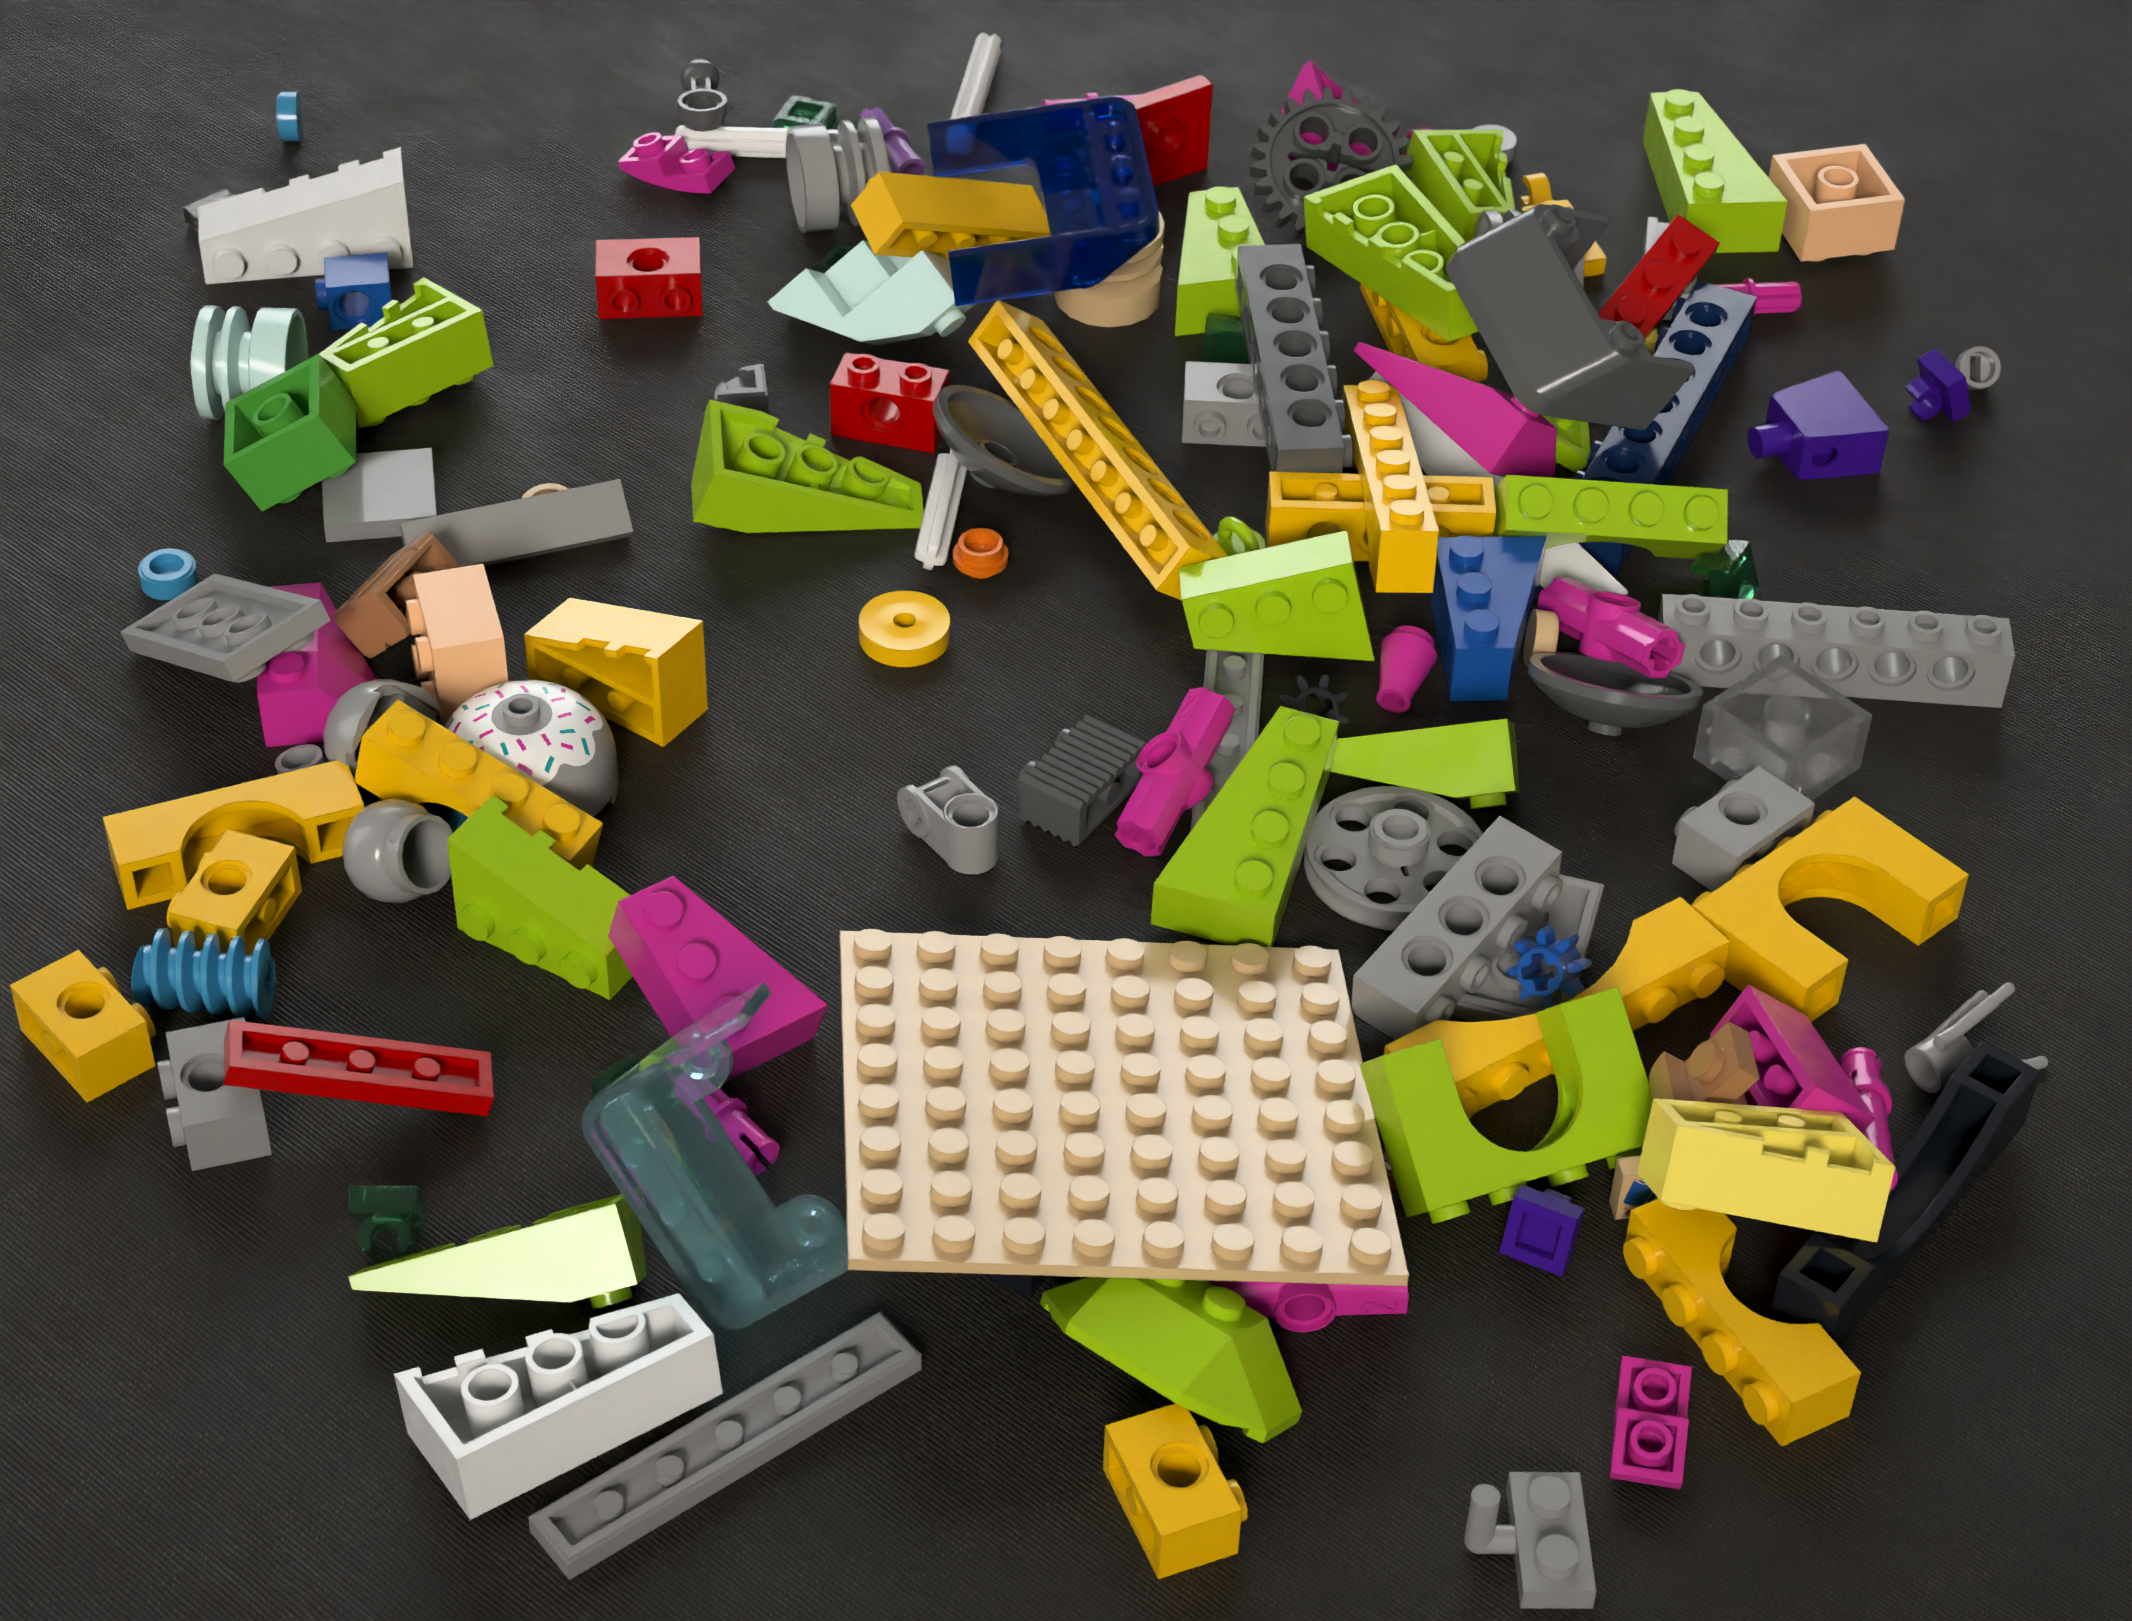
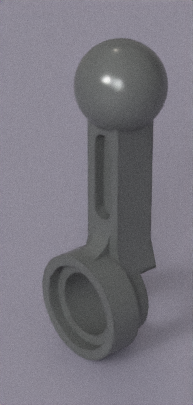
M694 59L684 66L681 73V83L686 92L678 97V116L684 121V126L690 130H715L722 126L723 119L728 114L727 97L723 93L716 91L719 85V73L715 65L705 59Z

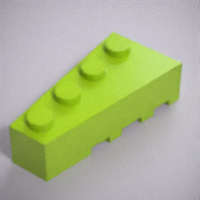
M1396 164L1303 197L1306 247L1448 342L1479 331L1446 271V263L1458 247L1466 243V241Z
M1282 706L1279 707L1154 882L1150 924L1231 946L1253 943L1262 947H1273L1333 765L1339 721Z

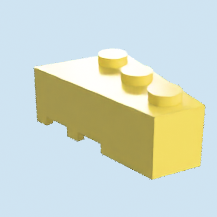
M1653 1098L1637 1174L1657 1196L1658 1200L1671 1208L1680 1210L1699 1208L1877 1243L1895 1166L1841 1112Z

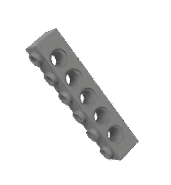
M1662 594L1657 620L1676 630L1679 641L1685 645L1681 664L1675 666L1670 672L1682 676L1701 687L2002 708L2015 658L2009 618H1998L1988 615L1970 616L1933 613L1930 611L1913 612L1875 609L1872 607L1829 606L1809 602L1787 603L1760 601L1752 598L1731 599L1702 597L1695 594Z

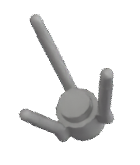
M2006 982L1990 995L1984 990H1979L1926 1039L1906 1051V1068L1911 1078L1921 1089L1928 1093H1936L1945 1087L1951 1075L1973 1051L1970 1042L1964 1034L2012 995L2015 991L2014 984ZM2045 1056L2021 1060L2038 1070L2048 1065V1059Z

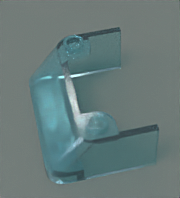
M765 982L676 1033L602 1089L587 1105L582 1116V1131L587 1143L701 1314L713 1325L726 1330L745 1328L848 1271L847 1226L837 1208L825 1198L811 1194L796 1196L775 1207L704 1100L705 1096L719 1089L729 1077L733 1066V1055L725 1038L744 1028L770 996L771 991Z

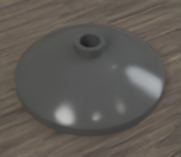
M965 385L947 386L938 393L932 407L936 426L954 456L969 470L970 475L977 482L989 488H999L1014 494L1044 497L1064 494L1075 487V482L1015 403L994 393Z
M1536 653L1529 657L1527 673L1534 684L1559 708L1588 720V730L1609 736H1621L1623 728L1655 727L1685 716L1701 705L1703 690L1699 685L1674 673L1669 672L1666 678H1649L1621 662L1599 660L1583 653Z

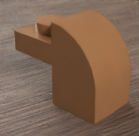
M1728 1021L1711 1038L1699 1044L1686 1061H1682L1664 1051L1655 1061L1649 1074L1648 1082L1651 1102H1653V1098L1747 1105L1744 1093L1760 1079L1749 1032Z

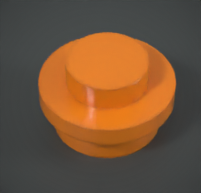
M974 528L964 532L953 549L954 566L963 574L973 578H989L1002 572L1008 565V548L1003 543L1001 535L991 529Z

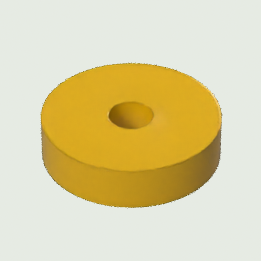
M916 591L888 592L873 598L861 610L859 615V642L863 651L879 663L893 667L924 665L939 658L948 648L950 643V615L947 608L930 595Z

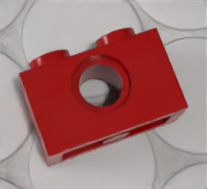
M700 237L596 240L595 277L599 319L703 316Z
M845 352L830 383L831 436L935 453L942 436L936 426L932 407L938 393L943 388L949 386V370L928 367L922 363H905L876 358L869 354Z

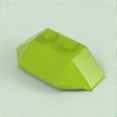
M1073 1277L1043 1292L1040 1301L1041 1306L1050 1312L1052 1319L1066 1335L1177 1405L1221 1425L1240 1427L1247 1437L1262 1444L1298 1423L1302 1409L1267 1317L1247 1306L1245 1300L1238 1293L1224 1287L1214 1286L1206 1280Z

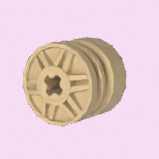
M1112 192L1088 194L1070 201L1063 207L1056 221L1057 240L1055 251L1058 259L1055 265L1054 296L1058 307L1070 318L1087 325L1102 327L1131 325L1147 319L1157 310L1162 292L1163 268L1160 262L1164 252L1162 241L1165 233V223L1160 211L1148 201L1132 195Z

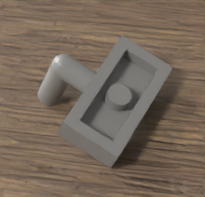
M1509 1472L1506 1494L1510 1525H1496L1501 1498L1499 1491L1489 1484H1480L1474 1487L1471 1492L1464 1543L1467 1549L1475 1554H1514L1520 1609H1593L1597 1591L1580 1472Z

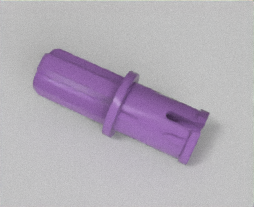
M879 107L871 111L868 108L864 109L860 113L862 118L874 117L878 120L885 145L889 151L892 171L900 174L923 176L925 163L909 145L907 133L903 129L895 127Z

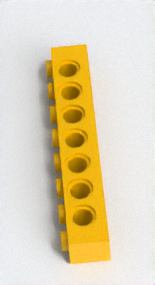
M997 300L969 338L968 343L1154 588L1159 592L1181 600L1179 567L1227 557L1228 555L1044 321Z

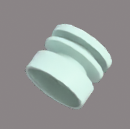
M205 305L200 309L195 324L190 362L194 399L200 417L204 420H219L226 410V403L308 360L306 325L303 315L298 309L262 307L256 314L252 331L246 312L241 307L232 306L227 311L226 316L224 310L219 306Z

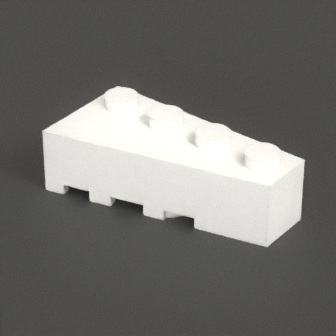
M401 147L383 152L382 159L360 164L359 160L338 165L339 171L314 179H310L308 174L290 179L288 186L266 192L263 188L198 206L199 246L205 283L216 284L325 275V257L387 253L389 270L413 268Z
M680 1293L590 1318L589 1329L568 1335L553 1333V1330L550 1329L526 1336L527 1347L485 1358L483 1349L455 1356L456 1367L430 1375L422 1376L419 1367L394 1374L408 1435L470 1520L723 1394L714 1334Z

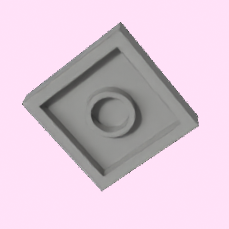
M432 448L356 454V463L351 465L345 473L333 479L326 478L322 480L326 543L401 536L400 523L437 516Z

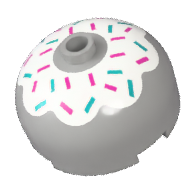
M517 680L497 684L476 693L466 700L450 716L444 726L446 729L592 817L597 815L608 802L612 804L615 802L619 788V774L614 736L602 713L588 699L574 690L556 683L540 680ZM441 804L442 810L450 820L454 809Z

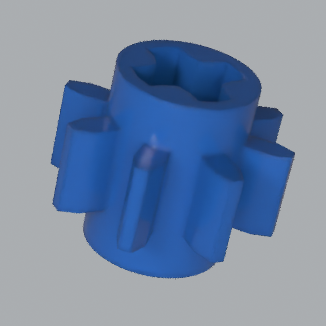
M1546 926L1538 930L1537 944L1532 939L1526 937L1514 944L1516 951L1522 956L1517 965L1507 969V974L1517 976L1520 985L1523 987L1519 996L1520 999L1524 1000L1532 995L1543 996L1546 1008H1550L1561 1003V990L1570 997H1575L1585 990L1582 983L1576 978L1581 970L1592 965V960L1581 958L1579 951L1575 947L1579 940L1578 935L1575 934L1565 940L1555 939L1553 927ZM1544 958L1548 965H1556L1558 975L1554 976L1552 970L1542 969L1541 959Z

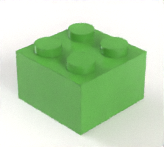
M319 354L226 403L224 467L262 512L278 503L293 501L305 489L326 478L333 479L339 477L351 465L356 463V400Z

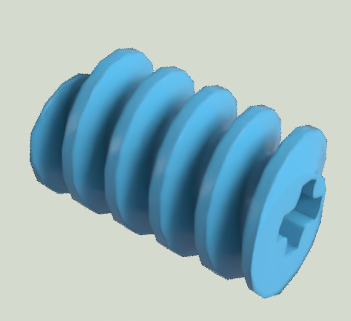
M159 928L154 936L152 945H142L138 950L131 975L134 1002H138L143 1007H148L155 1001L156 1005L163 1010L175 1009L180 1004L186 1012L194 1013L199 1012L205 1006L206 1010L212 1015H223L231 1009V1012L236 1017L246 1018L256 1011L259 1018L266 1020L272 1011L276 994L275 960L271 958L269 941L264 938L258 939L252 955H246L243 936H234L227 953L221 952L220 938L216 933L208 934L202 950H196L193 931H183L176 948L171 946L168 928Z

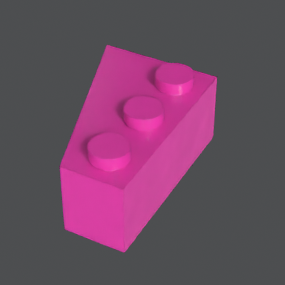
M675 876L628 896L617 903L608 937L691 1070L695 1068L703 1070L717 1085H720L815 1037L828 1005Z
M1748 985L1710 1033L1711 1038L1728 1021L1749 1032L1760 1079L1744 1093L1747 1105L1841 1112L1864 1135L1866 1129L1874 1121L1875 1116L1808 1017Z

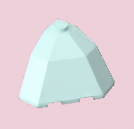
M862 240L825 273L806 268L773 296L768 303L775 311L860 342L882 345L930 336L936 332L941 337L947 336L965 322L966 316L964 313L975 305L973 285L960 261L951 260L921 250L914 257L874 255L869 242Z

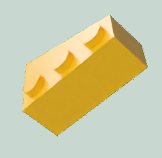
M569 598L524 634L529 679L556 683L576 691L594 704L605 718L661 747H665L708 710L703 620Z

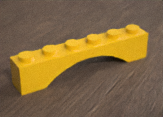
M1377 380L1362 381L1358 385H1343L1342 400L1345 411V425L1342 434H1350L1353 451L1351 467H1357L1361 479L1367 523L1369 568L1375 592L1433 593L1439 530L1399 391L1393 386Z
M1679 897L1633 920L1628 941L1614 965L1594 985L1569 1001L1619 987L1632 1031L1648 1023L1660 1022L1673 1010L1696 998L1710 996L1722 985L1725 978V966L1731 941L1682 897ZM1536 1013L1497 1021L1458 1022L1435 1020L1385 1045L1384 1055L1441 1039L1462 1107L1468 1119L1475 1113L1500 1100L1514 1098L1525 1087L1550 1074H1555Z

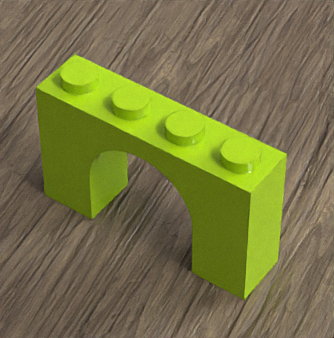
M1619 987L1564 1002L1536 1013L1557 1081L1558 1107L1553 1124L1546 1136L1535 1147L1526 1152L1502 1148L1487 1140L1475 1129L1462 1107L1441 1039L1379 1056L1359 1064L1406 1217L1429 1212L1431 1222L1435 1224L1471 1213L1467 1200L1488 1194L1493 1206L1513 1200L1514 1195L1522 1185L1528 1187L1527 1181L1547 1176L1552 1188L1588 1177L1586 1163L1606 1158L1610 1170L1616 1167L1618 1158L1641 1156L1652 1102L1647 1075Z

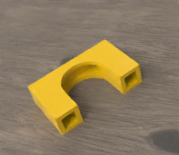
M1854 796L1834 811H1824L1810 827L1795 837L1784 838L1770 854L1755 864H1746L1741 867L1730 881L1712 893L1710 891L1702 893L1691 906L1731 941L1725 966L1724 979L1741 992L1750 985L1803 1013L1812 1022L1838 1004L1849 959L1798 924L1786 912L1785 906L1801 899L1813 897H1828L1848 901L1871 912L1919 946L1958 918L1969 874Z

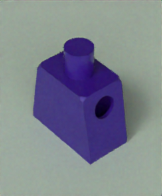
M1836 371L1775 392L1769 401L1765 425L1750 428L1747 440L1749 450L1754 458L1761 459L1778 455L1795 478L1811 480L1880 473L1890 429L1843 372Z

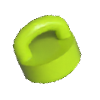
M1224 517L1219 523L1218 532L1213 535L1214 539L1228 556L1266 548L1265 539L1236 517Z

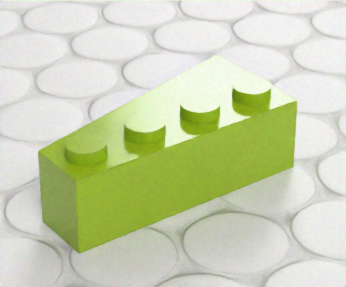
M1674 89L1668 92L1650 93L1643 145L1669 223L1672 222L1677 214L1720 242L1715 253L1779 252L1788 204L1782 193L1699 92Z

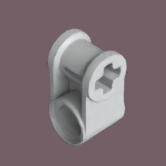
M950 765L940 772L939 778L919 787L907 785L900 788L897 794V802L905 824L914 835L922 838L941 856L951 869L970 875L987 872L996 865L999 860L998 806L994 800L987 797L969 780L962 769L956 765Z

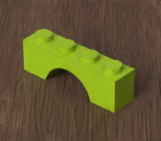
M1506 475L1494 489L1496 520L1493 537L1547 536L1545 549L1570 543L1614 542L1645 548L1651 551L1654 557L1709 560L1727 545L1728 489Z

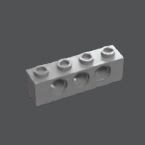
M1499 816L1353 975L1352 1014L1394 1040L1435 1020L1450 1021L1455 1004L1467 991L1473 994L1479 990L1487 979L1492 962L1502 951L1512 952L1515 949L1514 944L1523 938L1528 922L1538 911L1546 913L1557 901L1563 888V881L1559 879L1562 851Z

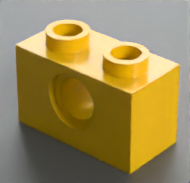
M227 829L214 849L203 855L196 874L183 892L175 894L169 904L167 924L172 930L175 947L177 948L183 931L188 930L193 931L195 935L196 950H202L208 934L216 933L220 938L221 952L227 953L234 936H243L246 955H252L258 939H270L302 892L295 847Z
M79 950L10 985L21 1031L87 1103L155 1066L150 1039L156 1035V1031L149 1014L138 1002L130 1005L121 995L120 988L109 970L105 967L96 969Z
M1176 1403L1105 1425L1103 1470L1158 1579L1238 1554L1241 1522L1247 1520V1506L1239 1484L1234 1479L1226 1481L1218 1466L1217 1447L1206 1425L1197 1426L1190 1411Z

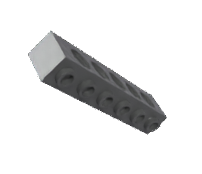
M1301 244L1238 246L1235 291L1270 471L1342 473L1343 468H1349L1352 465V440L1350 434H1342L1345 425L1343 400L1334 399L1337 394V372L1334 364L1327 365L1330 356V342L1328 331H1320L1322 328L1321 298H1312L1315 294L1314 266L1305 265Z

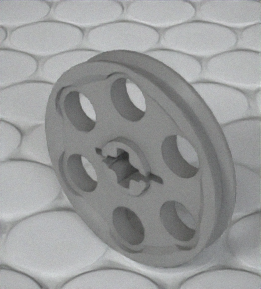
M1398 786L1363 788L1337 797L1316 814L1306 844L1304 869L1307 880L1316 895L1332 910L1359 924L1395 931L1429 894L1425 887L1438 884L1461 859L1462 856H1452L1440 850V847L1447 844L1462 846L1468 851L1483 833L1467 813L1437 795ZM1389 809L1409 810L1423 817L1429 824L1431 834L1427 855L1423 860L1414 865L1404 866V872H1402L1401 866L1385 864L1376 859L1369 851L1368 835L1370 823L1382 811ZM1345 820H1354L1364 824L1367 828L1362 831L1353 832L1341 828L1338 823ZM1331 859H1339L1349 863L1352 868L1346 871H1334L1325 867L1323 863ZM1372 892H1386L1397 900L1389 904H1379L1371 901L1366 895Z

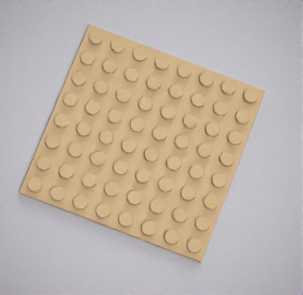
M879 929L840 931L848 1270L1407 1286L1409 1274L1375 1116L1359 1066L1363 1061L1339 950L1323 949L1318 946H1302L1300 948L1262 947L1253 943H1243L1237 946L1205 945L1193 941L1153 943L1137 942L1126 938L1101 941L1075 940L1067 936L1023 938L1011 937L1006 934H990L987 936L949 935L940 931H930L923 934L892 933Z

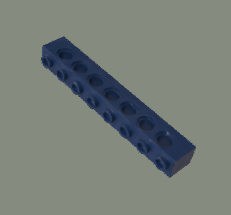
M1697 280L1687 299L1681 297L1678 299L1673 311L1671 326H1662L1656 341L1655 354L1650 353L1651 356L1689 361L1694 366L1695 371L1646 430L1607 425L1604 441L1596 440L1592 446L1586 472L1578 470L1574 479L1668 485L1750 338L1757 297ZM1614 542L1578 543L1610 574L1617 576L1635 546Z

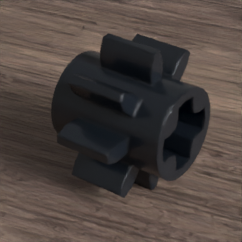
M1321 674L1316 680L1315 687L1308 686L1306 680L1301 675L1294 676V684L1298 690L1291 696L1278 694L1276 697L1281 703L1287 704V708L1302 711L1307 707L1304 697L1309 694L1313 699L1325 700L1326 707L1319 711L1320 717L1339 721L1340 724L1349 723V719L1345 715L1338 714V703L1345 700L1348 694L1345 691H1336L1334 693L1327 691L1329 675Z

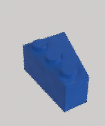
M1459 536L1438 538L1433 593H1429L1449 701L1507 700L1519 660L1528 619L1539 591L1547 536Z

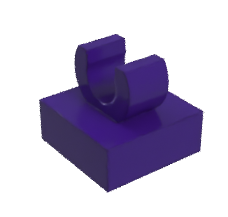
M1935 348L1917 358L1920 377L1915 378L1905 387L1906 392L1916 400L1908 405L1909 410L1921 421L1932 418L1939 410L1953 423L1970 414L1971 406L1966 376Z
M1522 1185L1513 1197L1499 1253L1562 1277L1570 1266L1585 1208L1572 1204V1197L1547 1188L1543 1193Z

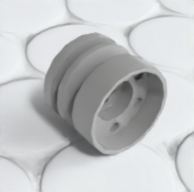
M874 117L861 118L858 122L857 133L850 120H841L838 125L835 145H832L827 129L822 123L789 127L786 131L785 143L786 166L791 202L799 230L803 234L835 230L839 223L840 206L843 205L850 222L854 227H859L860 224L851 204L864 190L867 182L878 172H892L889 151L885 145L878 120Z

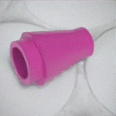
M1409 625L1399 626L1382 640L1379 689L1376 700L1387 711L1400 713L1409 709L1412 698L1437 660L1434 640L1423 629Z

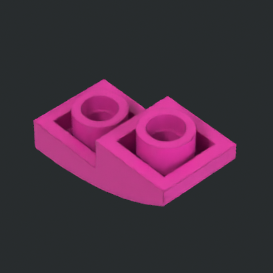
M658 132L648 133L637 138L633 142L634 147L618 161L622 171L640 180L663 188L691 193H712L736 169L729 151L708 152L705 148L688 151L683 135L661 136Z
M1622 1356L1616 1395L1609 1478L1681 1490L1689 1423L1687 1411L1692 1366Z

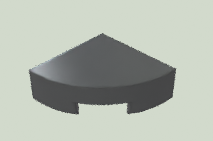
M764 364L745 366L738 370L737 377L729 380L727 383L722 381L715 390L714 400L758 411H767L768 392Z

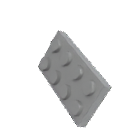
M214 573L120 632L131 652L227 681L240 683L260 675L267 667L265 662L282 651H294L307 645L314 639V631L331 620L321 600Z

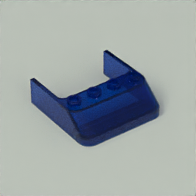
M1108 96L927 122L934 177L1018 165L1034 167L1038 171L1050 236L948 251L955 306L1093 287L1104 281L1155 240L1160 232L1159 210L1136 108L1131 101L1125 98Z

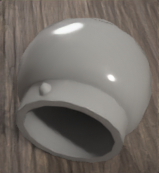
M395 798L372 803L363 808L352 819L345 833L342 850L345 871L354 886L367 897L392 904L404 903L436 892L448 882L451 876L447 838L453 832L449 824L440 816L432 815L417 803Z

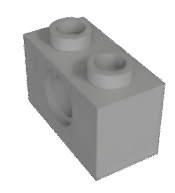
M1185 362L1182 443L1266 447L1250 364Z
M1758 766L1739 780L1733 779L1727 782L1717 795L1701 806H1693L1684 812L1678 820L1674 831L1677 838L1672 864L1713 892L1730 881L1741 867L1746 864L1753 865L1770 854L1784 838H1793L1810 827L1815 803Z
M245 1017L232 1020L245 1022ZM229 1020L166 1032L170 1059L157 1061L164 1099L178 1098L179 1106L166 1108L173 1148L187 1145L192 1171L272 1155L260 1089L224 1085V1037Z

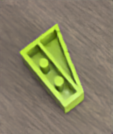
M1502 129L1413 130L1406 156L1413 157L1414 162L1411 170L1406 172V174L1413 177V184L1466 242L1474 238L1475 226L1481 212L1497 210L1503 219L1505 212L1509 209H1515L1511 179L1506 178L1505 173L1508 161L1507 154L1502 153L1501 148L1504 138Z

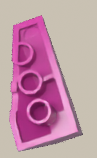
M1359 342L1353 350L1490 474L1501 477L1520 475L1555 478L1557 428L1542 415L1536 414L1523 406L1513 394Z
M321 582L270 586L274 589L321 600L331 621L315 630L314 639L307 645L294 651H282L265 662L267 665L266 669L257 676V697L265 746L275 747L324 742L323 732L327 717L338 698L354 686L376 680V677L363 654L334 621L333 614L337 610Z

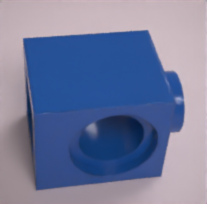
M387 253L325 257V279H315L318 311L329 310L331 331L353 329L360 323L367 324L368 328H370L384 317L382 307L392 300Z

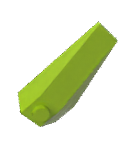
M709 399L705 410L691 483L693 522L744 533L912 529L921 527L924 514L921 483L862 456L855 457L851 461L823 448L826 440L811 433L806 441L777 428L779 419L762 411Z

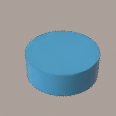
M280 92L277 95L276 102L279 137L283 142H301L303 118L299 92Z
M167 548L154 551L143 558L138 566L142 591L147 596L157 600H172L198 584L195 559L183 550Z

